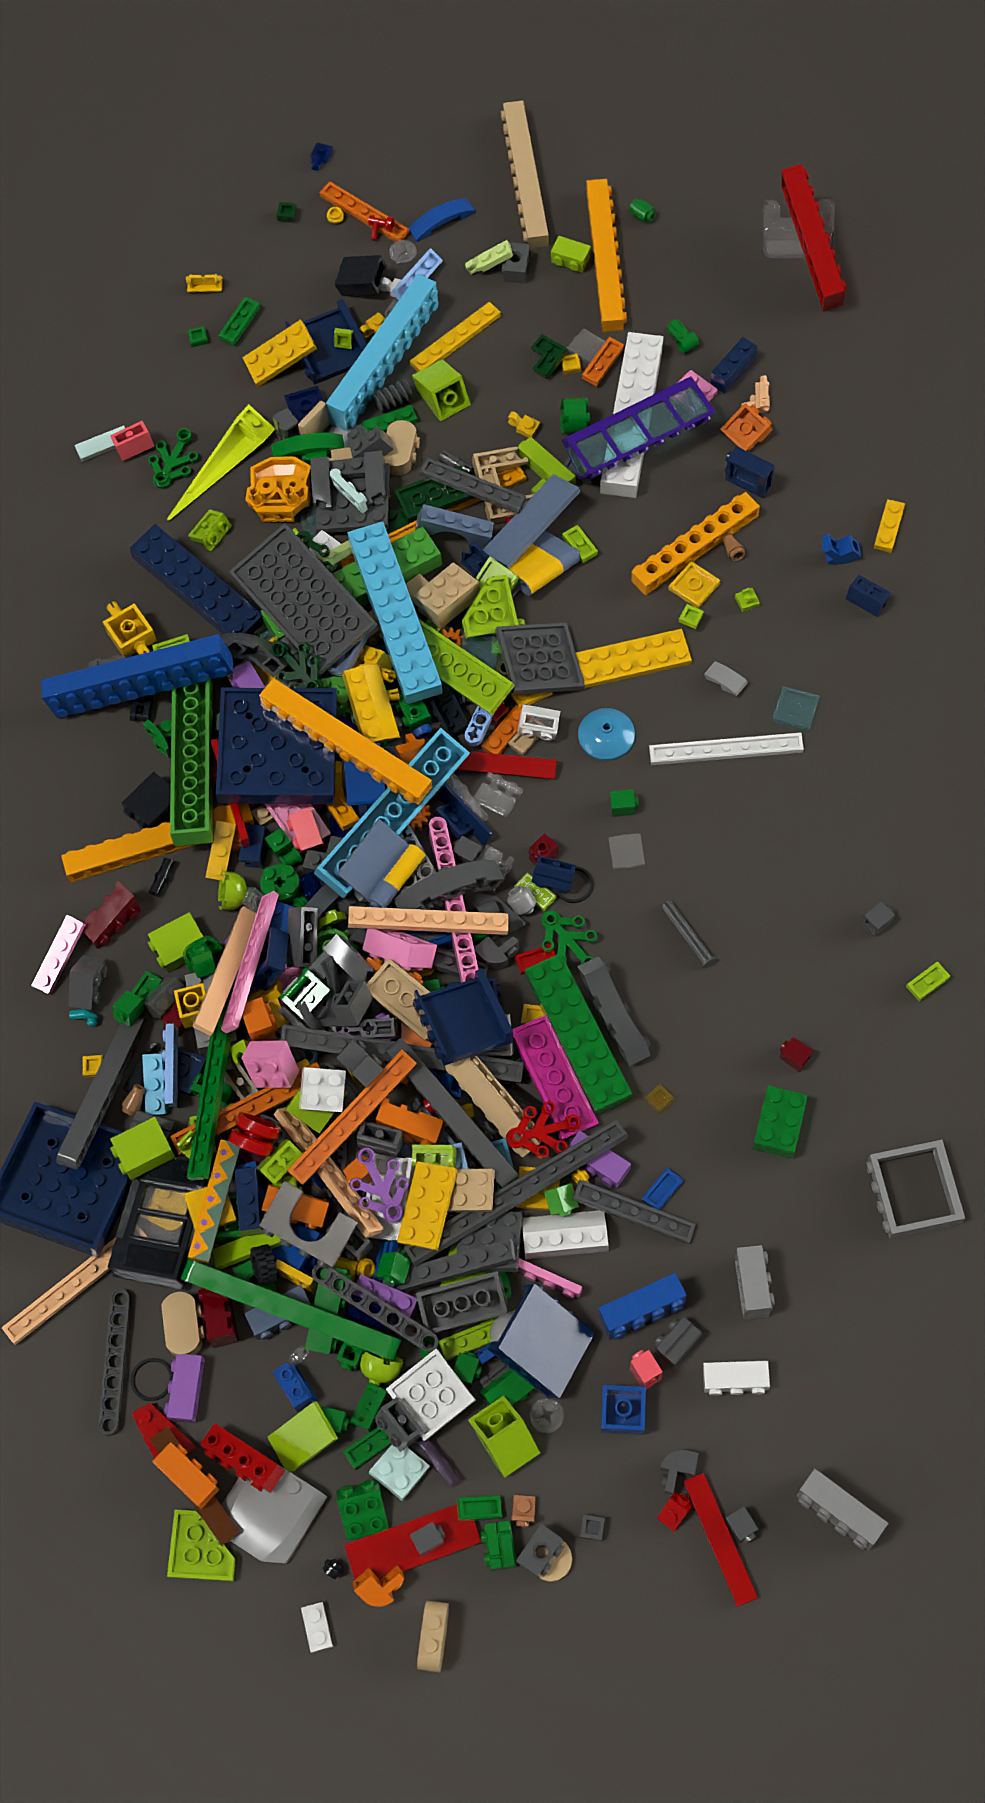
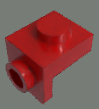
M675 1492L656 1519L672 1531H675L693 1504L689 1502L685 1495Z

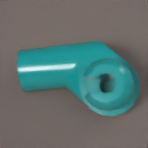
M77 1009L69 1012L71 1020L87 1019L88 1026H97L98 1024L97 1020L99 1018L97 1014L87 1009Z

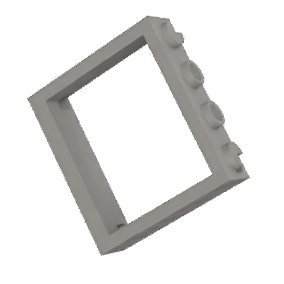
M943 1140L875 1153L869 1156L868 1162H866L867 1172L873 1178L871 1182L872 1191L874 1194L877 1193L879 1200L877 1201V1209L879 1214H883L884 1221H882V1226L885 1233H888L889 1239L963 1223L965 1216ZM933 1151L951 1215L896 1227L878 1162Z

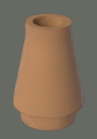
M731 534L723 538L728 558L735 562L741 560L745 556V548Z
M138 1084L133 1086V1089L122 1102V1111L124 1113L134 1116L137 1110L141 1111L145 1092L143 1086Z

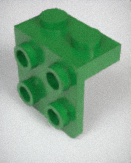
M366 1480L356 1486L346 1485L336 1491L337 1503L348 1540L376 1534L389 1528L380 1485L377 1480Z

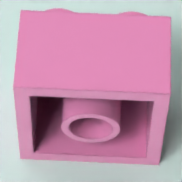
M250 1041L241 1057L255 1088H291L299 1073V1068L287 1041Z

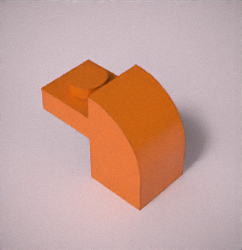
M412 733L405 735V744L395 746L397 758L406 764H409L426 745L425 739H416Z
M396 1565L381 1580L368 1568L352 1583L354 1591L364 1602L371 1606L381 1607L394 1601L391 1591L398 1590L405 1579L403 1571Z

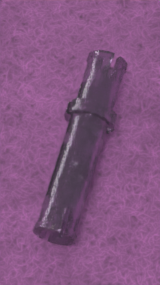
M419 1437L416 1443L435 1466L434 1470L436 1473L441 1474L449 1487L454 1486L455 1482H459L461 1478L458 1477L449 1465L450 1461L442 1456L430 1439L424 1441L422 1437Z

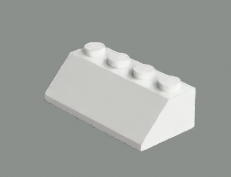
M602 1211L578 1212L563 1217L557 1214L523 1218L525 1259L608 1251L606 1221Z

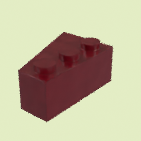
M119 881L115 884L117 888L110 896L107 894L104 896L103 900L105 902L98 910L94 908L83 921L86 925L82 935L97 949L105 946L115 933L122 931L125 924L135 919L141 911L134 895Z
M201 1287V1290H198V1295L204 1307L202 1317L204 1323H206L207 1330L205 1333L207 1342L211 1343L214 1348L239 1343L231 1298Z

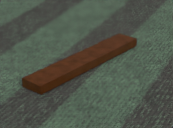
M168 1426L150 1439L159 1454L170 1442L174 1446L179 1443ZM215 1495L202 1509L192 1501L221 1546H224L240 1534Z

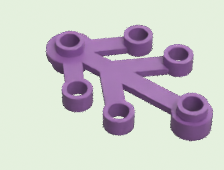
M370 1148L360 1149L357 1154L358 1161L365 1164L375 1186L364 1183L359 1178L351 1179L349 1186L355 1191L362 1190L380 1196L384 1202V1205L372 1202L369 1197L364 1196L358 1201L360 1208L381 1212L385 1220L391 1223L400 1221L404 1214L403 1207L400 1204L404 1191L409 1186V1182L403 1177L396 1180L397 1190L392 1200L389 1190L395 1172L400 1167L398 1160L389 1159L387 1161V1172L384 1181H382L373 1162L375 1159L374 1151ZM364 1152H367L369 1154V1158L367 1160L362 1159V1154ZM392 1161L396 1162L395 1169H391L389 1166ZM355 1180H358L360 1183L358 1188H354L352 1185ZM404 1180L406 1183L403 1188L399 1187V1181ZM364 1199L369 1201L366 1207H363L361 1204ZM392 1208L396 1209V1214L394 1216H391L389 1214V1211Z

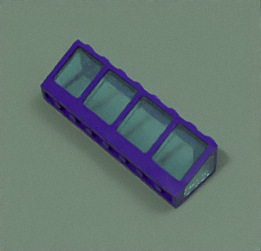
M690 376L564 438L562 442L580 480L584 478L590 480L601 474V469L607 467L609 470L617 466V461L621 459L625 462L633 458L632 454L636 452L639 454L649 450L648 446L652 444L656 447L664 443V438L668 436L672 439L680 435L679 431L684 428L688 431L711 419L710 415L714 414L715 410Z

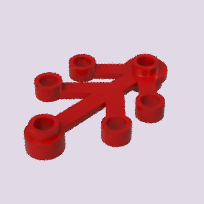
M547 1101L542 1105V1111L533 1129L525 1131L529 1120L537 1114L533 1106H528L523 1110V1117L517 1128H512L507 1132L506 1141L512 1148L524 1147L534 1153L537 1158L543 1159L549 1154L548 1148L544 1145L538 1147L528 1139L536 1138L560 1154L567 1150V1143L563 1140L557 1141L547 1134L564 1129L568 1132H574L580 1128L581 1120L577 1115L571 1114L564 1121L544 1126L549 1114L555 1111V1104ZM546 1105L551 1106V1111L546 1109ZM527 1110L532 1111V1116L527 1114ZM571 1119H574L576 1121L575 1126L571 1124ZM514 1134L519 1135V1141L514 1139ZM558 1144L563 1145V1150L558 1149ZM539 1149L544 1150V1156L539 1154Z

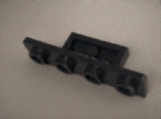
M452 693L441 702L438 695L426 698L433 707L432 712L441 723L440 728L462 746L457 735L467 729L470 720L457 694Z

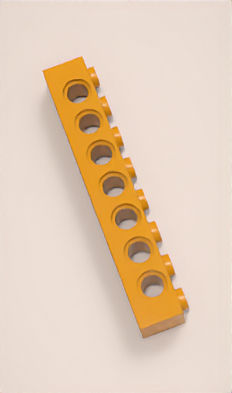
M747 492L735 496L732 502L721 506L713 515H708L699 525H694L686 534L678 536L670 545H665L659 553L651 555L643 564L635 566L632 570L631 581L646 596L683 570L690 561L694 562L723 542V538L726 535L734 534L757 518L760 506Z

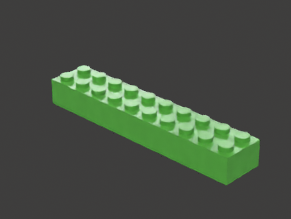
M423 526L391 543L405 584L419 573L424 575L442 565L441 553ZM356 561L332 573L361 607L370 603ZM261 610L263 622L275 641L280 642L286 636L267 614Z
M212 679L172 689L170 835L174 846L213 843V749L210 741L213 740L214 684Z

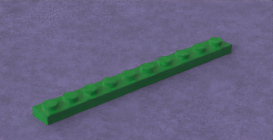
M234 986L230 989L214 1032L210 1036L187 1178L190 1180L209 1178L232 1031L225 1033L221 1030Z

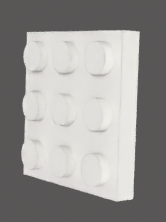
M438 1349L433 1350L386 1388L393 1399L398 1397L423 1429L420 1436L424 1441L428 1440L476 1401Z

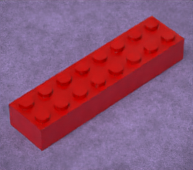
M802 164L781 170V188L822 310L825 311L843 305L847 287L845 281H841V269L834 260L836 259L835 251L829 246L831 242L828 232L825 233L824 231L825 222L823 217L819 216L818 211H820L818 201H814L813 186L808 184V171L803 169Z

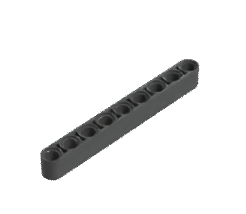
M139 1016L130 1027L120 1023L57 1155V1164L76 1170L80 1167L143 1035L147 1023L146 1018Z
M402 1038L385 1050L391 1060L403 1050L417 1063L406 1076L407 1079L484 1169L495 1170L494 1181L501 1189L519 1177L512 1166Z

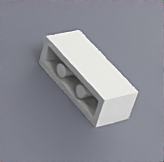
M768 1361L704 1363V1393H709L710 1396L722 1395V1392H731V1395L744 1394L743 1391H752V1394H764L770 1387Z

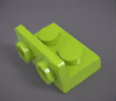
M209 509L189 533L188 537L191 541L203 544L208 551H212L232 525L224 513Z

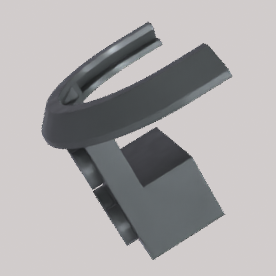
M329 956L320 963L326 976L327 985L332 990L328 995L326 1007L319 1018H315L305 1001L302 1004L298 1001L297 1007L304 1022L313 1030H322L327 1026H358L373 1000L365 981H347L340 992L339 972L333 957Z

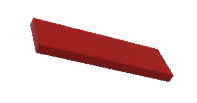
M457 1504L348 1543L344 1547L355 1580L368 1568L381 1580L396 1565L405 1572L476 1546L482 1542L474 1521H458ZM431 1522L434 1523L435 1527L440 1525L446 1536L442 1539L444 1545L421 1557L410 1534Z

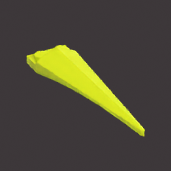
M249 404L232 423L167 518V521H170L244 460L274 432L275 428Z

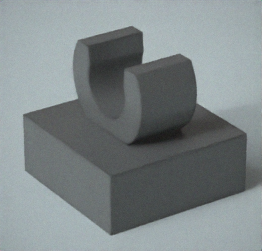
M417 1094L403 1103V1105L408 1106L407 1110L419 1113V1111L424 1112L427 1110Z

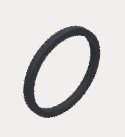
M576 866L575 870L582 871L588 876L591 884L590 889L585 896L579 899H568L556 891V894L562 900L569 903L584 901L593 890L592 876L586 869Z
M149 1358L135 1366L131 1373L130 1384L133 1392L140 1399L156 1401L168 1393V1387L159 1396L152 1398L144 1397L135 1389V1373L145 1363L158 1362L167 1368L169 1381L173 1380V1374L170 1367L164 1361L157 1358Z

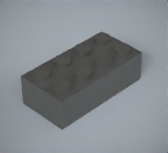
M497 1271L416 1293L423 1325L434 1334L494 1319L510 1312L501 1274Z

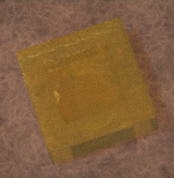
M659 1084L645 1097V1100L660 1114L674 1100V1097Z

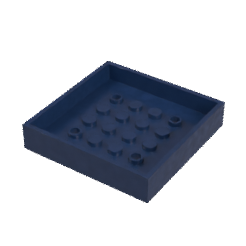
M221 688L216 780L218 803L335 804L336 752L326 749L320 741L312 740L303 730L298 731L289 721L281 720L277 713L272 710L264 709L259 695L265 688ZM290 688L337 719V688ZM249 715L253 716L251 719L246 718ZM250 769V772L246 773L244 770ZM304 769L309 770L307 773L302 772Z
M34 1102L0 1170V1223L99 1258L128 1196L132 1182L127 1174H122L118 1166L121 1161L119 1157L115 1159L110 1149L113 1146L110 1139L123 1132L100 1124L77 1170L57 1164L58 1152L76 1116ZM50 1142H55L53 1146H49ZM106 1161H111L109 1165H104ZM24 1196H29L27 1200H23ZM81 1215H85L83 1220H79Z

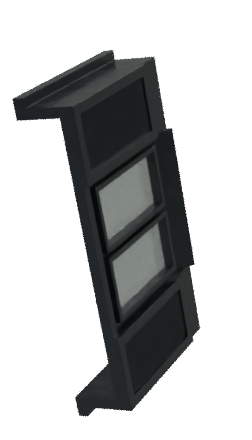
M174 1154V1159L132 1179L108 1263V1268L113 1271V1277L183 1290L185 1282L179 1276L194 1227L184 1194L204 1188L207 1179L190 1180L187 1178L190 1161L188 1157ZM211 1162L210 1171L213 1169L214 1162Z

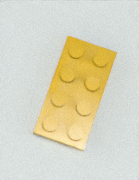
M299 320L242 358L255 384L259 387L317 348L304 322Z
M417 1161L397 1239L399 1244L438 1251L458 1171L456 1168Z

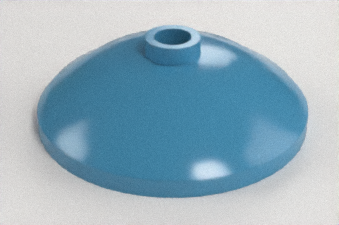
M611 708L592 711L581 721L578 729V740L582 749L589 756L603 761L615 760L624 756L631 749L635 739V729L629 717L621 711Z

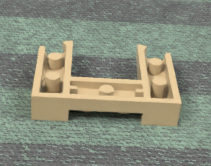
M518 447L476 453L472 457L476 477L499 486L497 472L528 464L529 461L527 457L523 459L518 457L515 453ZM534 494L526 495V501L523 504V506L531 499V497ZM484 501L487 519L494 522L493 524L506 522V519L512 518L517 514Z

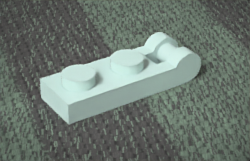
M332 469L330 477L335 488L362 514L367 511L366 497L361 492L358 493L350 481L346 482L341 477L339 469Z

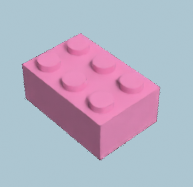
M367 928L362 950L369 952L371 957L384 958V962L390 958L394 963L399 964L400 968L410 970L411 968L423 970V968H432L437 945L399 930Z

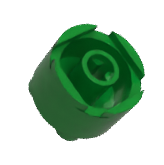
M588 398L561 399L560 426L563 434L572 435L588 427L590 423V414L586 413Z
M277 864L264 869L260 879L263 896L275 891L279 894L277 901L292 906L293 899L296 897L300 898L302 893L298 874L293 867Z

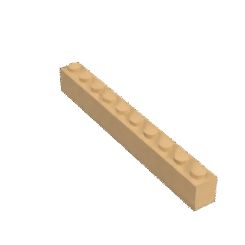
M523 100L503 103L501 120L505 121L503 131L508 136L505 137L506 147H510L508 158L509 161H512V164H510L511 174H515L513 186L514 188L517 187V191H515L516 201H520L518 213L523 217L520 218L521 229L525 228L523 240L530 244V249L549 246L548 230Z

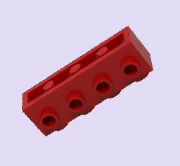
M216 1423L213 1424L200 1443L206 1449L205 1455L212 1460H215L216 1457L221 1460L220 1465L229 1471L231 1468L235 1469V1475L244 1481L247 1478L253 1481L251 1486L260 1492L265 1489L271 1493L285 1472L278 1464Z

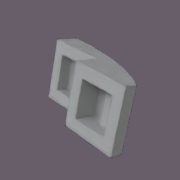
M716 661L704 673L707 680L719 684L723 691L735 696L748 683L741 675Z

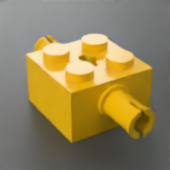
M115 601L112 602L114 607L109 603L107 610L112 616L103 621V625L122 656L126 655V658L135 653L143 654L150 652L147 646L157 640L153 629L135 603L124 610H121Z
M364 645L353 668L379 664L383 680L393 682L394 680L391 678H396V672L391 670L393 666L387 654L382 650Z

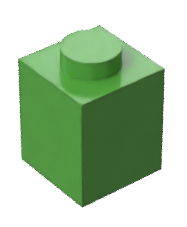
M572 1183L544 1191L551 1215L560 1214V1217L572 1214L571 1210L579 1207L578 1202L572 1200L574 1195Z

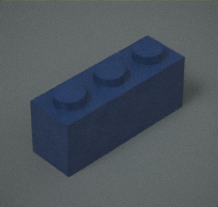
M742 337L711 372L710 384L725 394L756 359L757 345Z
M256 1167L236 1169L239 1231L243 1236L264 1234L261 1232L263 1228L259 1226L263 1219L260 1173Z

